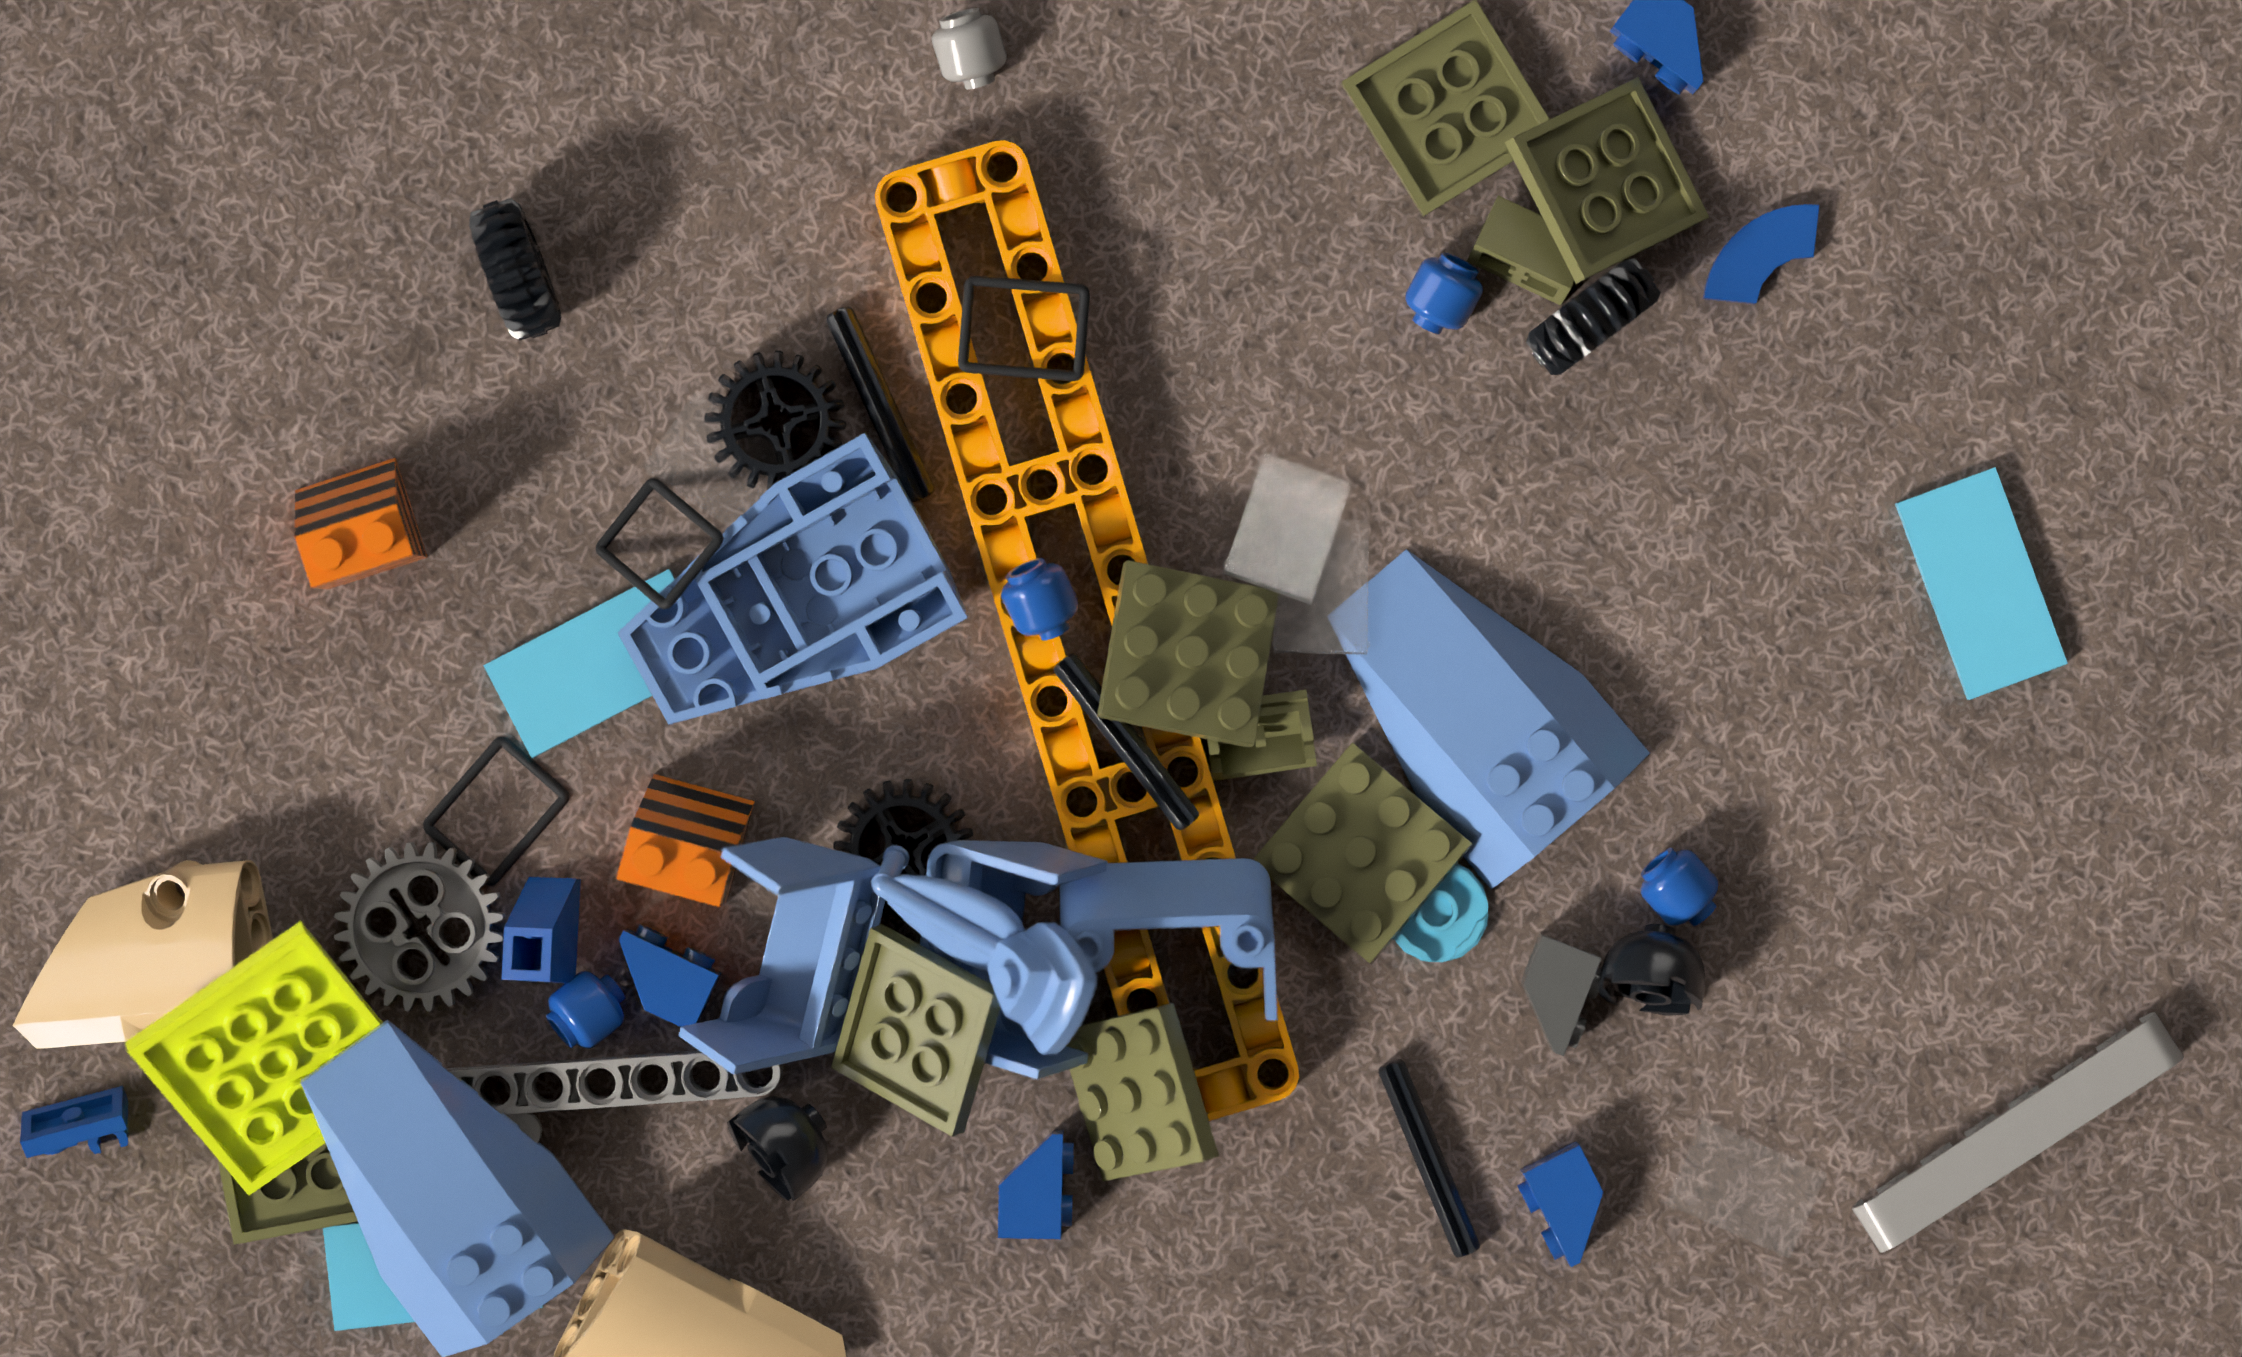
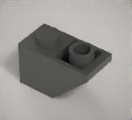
M1539 933L1521 979V984L1550 1049L1554 1053L1564 1056L1568 1046L1577 1048L1584 1032L1587 1019L1580 1017V1013L1586 997L1595 1000L1598 995L1602 970L1598 966L1602 958Z

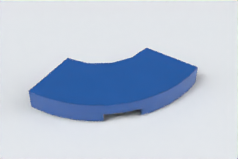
M1802 204L1779 208L1761 215L1742 227L1724 245L1714 260L1705 283L1703 299L1756 304L1762 284L1775 268L1790 260L1813 258L1819 205Z

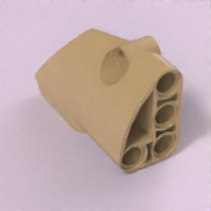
M186 860L174 865L165 872L89 897L48 958L24 1001L13 1026L36 1049L124 1042L129 1040L273 940L261 877L257 866L251 860L204 865L196 861ZM175 882L183 888L185 897L179 894Z
M622 1229L614 1236V1239L606 1248L557 1345L553 1357H846L842 1334L732 1278L728 1280L639 1232Z

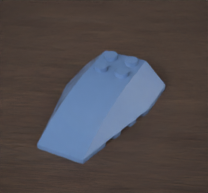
M864 433L773 484L753 506L725 530L721 546L671 608L662 609L650 601L618 632V635L668 725L878 669L969 617L950 569L914 504L908 497L900 479L867 433ZM698 557L659 594L666 598Z
M1407 549L1327 617L1415 795L1473 844L1464 855V858L1490 889H1493L1537 856L1614 790L1650 754L1582 673Z
M386 1020L301 1080L305 1095L381 1278L441 1357H447L490 1343L573 1285L614 1239L613 1233L551 1151L540 1142L536 1143L520 1130L519 1125L504 1113H499L479 1096L477 1091L447 1071L441 1062L389 1020Z

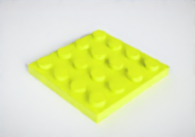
M300 921L127 1040L125 1045L127 1052L243 1190L248 1195H251L325 1144V1140L301 1085V1080L383 1022Z

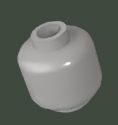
M979 8L961 10L939 20L941 27L934 32L932 44L942 76L950 82H963L967 90L994 82L993 72L1000 69L1007 60V53L995 18L990 15L981 14Z

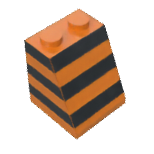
M396 458L295 490V540L311 588L329 590L428 557Z
M654 774L630 826L616 879L721 907L728 902L737 870L735 866L721 858L723 848L744 844L755 801Z

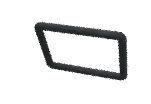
M970 276L965 281L958 354L959 368L963 372L1064 381H1077L1081 379L1085 365L1090 303L1089 289L1085 285L1074 283ZM974 287L1079 294L1074 370L968 362Z
M651 478L644 483L596 544V552L659 608L668 609L675 604L723 543L724 538L720 530L660 480ZM653 489L713 538L666 598L607 549V546Z
M502 736L497 737L423 822L424 831L446 851L452 847L457 849L456 860L461 864L471 859L433 825L501 747L559 797L490 875L486 883L489 886L497 884L569 801V793L566 788L512 741ZM475 862L471 873L476 877L488 874Z

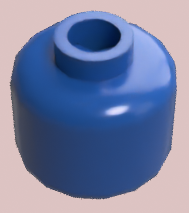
M1445 252L1441 253L1439 258L1430 257L1425 259L1405 294L1408 306L1416 313L1412 320L1420 327L1435 334H1440L1443 328L1457 330L1464 327L1483 293L1482 285L1476 278L1479 271L1465 260Z
M1036 558L1015 567L1007 574L1008 582L1002 589L1001 597L1019 633L1026 636L1040 635L1041 640L1045 641L1058 637L1069 630L1068 620L1077 612L1079 601L1062 566L1055 563H1046L1044 558Z
M1668 848L1651 860L1641 872V876L1644 879L1641 885L1642 897L1668 925L1678 926L1689 921L1692 926H1696L1710 916L1716 908V904L1712 899L1718 891V880L1691 850L1683 849L1676 852L1673 848Z
M581 971L569 983L563 984L550 995L548 1001L550 1012L546 1015V1019L555 1033L568 1047L573 1048L577 1044L582 1048L591 1049L623 1024L624 1012L620 1003L626 997L621 988L608 974L599 979L591 972Z

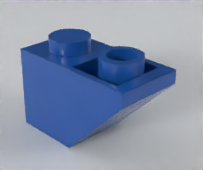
M1633 0L1609 31L1617 37L1613 45L1636 63L1642 57L1659 69L1655 77L1671 91L1680 95L1686 89L1693 95L1704 82L1694 8L1684 0Z
M528 877L504 926L501 980L569 983L576 975L581 879Z
M639 924L636 932L628 928L623 930L619 942L644 1010L680 1027L699 1023L722 972L712 968L715 959L688 946L684 954L664 946L668 937L642 924Z
M1053 1130L1000 1181L998 1238L1061 1239L1062 1226L1072 1227L1073 1195H1062L1063 1174H1073L1074 1143H1063L1064 1130Z
M1575 1141L1520 1169L1526 1181L1517 1185L1530 1212L1533 1213L1540 1209L1550 1227L1542 1231L1541 1234L1554 1260L1564 1256L1570 1267L1581 1262L1603 1195V1190L1580 1145Z

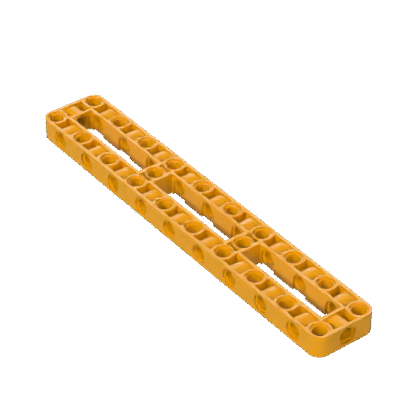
M1006 140L993 141L889 173L878 183L875 201L1068 849L1106 860L1107 863L1127 862L1115 819L1159 806L1148 792H1146L1142 799L1132 802L1124 800L1117 791L1118 779L1126 772H1131V770L1124 761L1103 768L1099 767L1082 707L1054 672L1055 665L1066 657L1060 636L1044 641L1041 640L1040 635L1026 636L1019 633L1004 605L1001 593L1004 585L1008 582L1006 576L1012 569L1027 561L1036 559L1025 518L1071 504H1075L1111 625H1113L1119 585L1114 584L1108 577L1107 568L1110 561L1117 556L1125 555L1131 557L1135 562L1148 564L1086 354L1084 373L1081 379L1067 384H1058L1051 379L1038 378L1060 452L1009 466L983 375L963 372L958 366L962 305L937 226L936 218L940 217V214L973 203H986L1007 277L1021 279L1017 270L1019 263L1029 255H1036L1044 259L1048 265L1047 274L1041 281L1064 283L1028 160L1023 150L1015 143ZM999 155L1010 156L1017 163V173L1008 182L1000 183L994 181L988 174L989 163ZM898 185H907L916 191V203L907 212L899 213L893 211L888 206V195ZM928 285L940 286L947 294L946 305L937 313H926L918 306V295ZM1011 289L1034 368L1047 369L1051 360L1060 355L1069 356L1074 360L1077 324L1068 294ZM970 337L968 362L978 363ZM959 385L969 386L977 394L976 406L967 414L954 413L948 407V395L953 388ZM1095 455L1101 457L1108 466L1106 478L1097 485L1086 484L1078 476V465L1087 456ZM1037 471H1049L1057 479V490L1047 500L1035 499L1028 492V480ZM990 485L1001 487L1007 495L1006 507L996 515L984 514L977 504L979 492ZM1054 685L1060 687L1067 696L1066 709L1058 716L1045 715L1037 706L1038 694L1047 686ZM1142 726L1147 746L1166 770L1173 759L1181 756L1191 758L1198 768L1195 781L1188 786L1180 788L1198 810L1199 817L1183 830L1176 829L1171 823L1181 860H1203L1209 857L1219 859L1236 858L1201 739L1199 737ZM1084 786L1094 791L1098 804L1093 813L1080 817L1069 810L1067 797L1072 789ZM1220 926L1202 927L1239 1054L1235 1055L1232 1059L1198 1069L1193 1067L1209 1121L1279 1101L1294 1091L1299 1080L1298 1064L1277 994V1020L1266 1021L1263 967H1257V977L1248 986L1239 987L1230 982L1227 971L1232 962L1223 953ZM1148 929L1113 930L1114 952L1104 970L1117 1014L1131 1013L1127 1006V998L1137 988L1151 990L1157 998L1158 1003L1156 1007L1170 1004ZM1268 1059L1281 1060L1287 1067L1286 1079L1282 1084L1275 1087L1266 1086L1258 1079L1257 1072L1259 1066Z

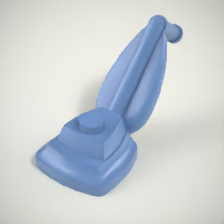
M900 846L888 847L883 853V862L879 872L872 879L874 892L887 900L889 905L910 926L939 949L976 969L988 970L995 995L1005 1016L1022 1025L1039 1053H1059L1079 1028L1089 1007L1097 980L1090 962L1076 941L1056 923H1037L1025 931L1020 918L1010 907L974 888L929 876H900L902 870L908 865L909 854Z

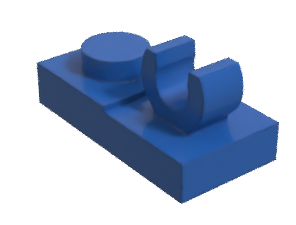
M119 1086L22 1112L20 1143L26 1158L41 1154H57L68 1147L76 1146L78 1142L88 1140L90 1150L94 1154L101 1153V1136L109 1134L117 1136L121 1147L127 1146L129 1132L128 1099L124 1087Z

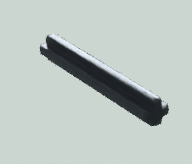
M847 306L830 313L826 317L828 327L890 463L912 502H917L930 496L934 492V486L853 309Z
M1071 653L1058 662L1054 667L1056 675L1174 827L1178 830H1183L1199 817L1198 810L1133 726L1128 723L1097 717L1102 686L1078 655Z
M1402 1059L1386 1063L1379 1068L1378 1073L1452 1252L1457 1258L1472 1254L1480 1248L1479 1240L1406 1064Z

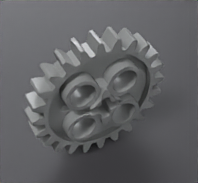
M409 842L405 845L404 858H400L398 853L392 847L385 849L386 865L383 866L372 857L366 860L367 867L371 873L369 877L357 872L350 876L359 888L357 893L343 891L340 894V897L351 905L350 911H342L334 915V918L348 923V930L334 935L335 940L349 942L351 949L339 957L340 961L356 959L358 966L352 972L350 978L354 980L367 975L370 981L366 987L365 994L371 995L380 988L385 989L384 1005L386 1006L391 1005L398 995L403 996L404 1010L408 1012L413 1010L417 998H422L427 1012L433 1011L436 1005V996L438 995L441 996L448 1007L455 1004V988L470 996L474 993L473 986L469 980L471 976L482 981H486L490 977L481 965L483 961L498 962L500 960V956L489 949L490 943L504 941V934L492 930V923L505 919L506 914L491 912L489 905L499 899L501 895L499 892L484 894L481 888L488 882L490 875L484 874L473 878L470 875L475 864L473 858L463 862L460 866L455 864L456 848H449L442 858H438L436 843L429 842L423 855L419 856L414 842ZM421 875L431 877L438 886L437 898L429 905L420 903L413 895L412 887L414 881ZM393 888L399 890L415 917L419 919L428 916L432 923L427 927V933L449 956L450 963L448 965L441 963L435 950L424 936L420 935L413 938L409 934L408 930L414 925L413 921L405 910L392 898L390 892ZM378 907L390 909L396 917L395 930L389 936L379 935L372 928L371 916ZM452 917L463 919L470 928V936L464 946L452 945L444 936L445 924ZM409 949L420 950L428 960L427 971L420 978L409 976L402 966L403 956Z

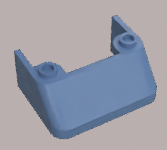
M787 837L723 848L721 858L778 895L759 975L744 978L729 987L723 998L719 1019L681 1026L679 1037L733 1075L835 1052L869 930L871 927L880 924L885 899L878 896L872 888V879L878 874L881 866L869 858Z
M955 840L938 845L932 850L928 858L926 876L949 880L992 896L1010 907L1023 924L1026 893L1035 896L1044 895L1054 891L1060 884L1106 872L1107 861L1043 842ZM921 935V946L992 984L988 970L976 969L957 960ZM1000 1008L985 1063L1038 1080L1086 1064L1088 1053L1067 1046L1057 1054L1039 1053L1022 1025L1006 1017L1002 1008Z
M1249 858L1107 863L1106 872L1060 884V927L1067 931L1086 955L1094 972L1103 969L1113 956V930L1220 926L1221 947L1224 955L1230 962L1244 968L1263 967L1266 1021L1277 1020L1271 881L1268 872L1259 862Z

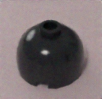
M1648 924L1645 926L1644 931L1632 932L1619 939L1608 951L1601 970L1599 994L1607 1002L1616 1006L1618 996L1631 998L1646 1004L1639 1011L1664 1016L1689 1014L1690 1004H1694L1697 1010H1700L1703 1006L1705 991V970L1701 956L1687 940L1675 935L1676 930L1663 924Z
M771 1096L761 1098L748 1105L727 1122L728 1130L739 1150L742 1152L747 1145L751 1156L762 1169L757 1172L768 1186L783 1199L789 1201L792 1198L795 1201L822 1176L828 1162V1146L821 1132L827 1128V1125L812 1105L807 1103L801 1108L788 1098Z

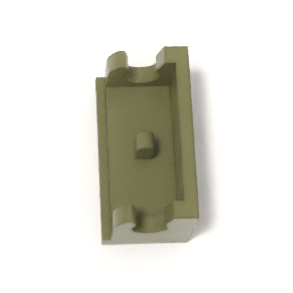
M1498 195L1466 262L1561 306L1575 280L1543 217Z
M1299 690L1262 696L1255 745L1250 748L1207 739L1213 781L1317 766L1307 691Z

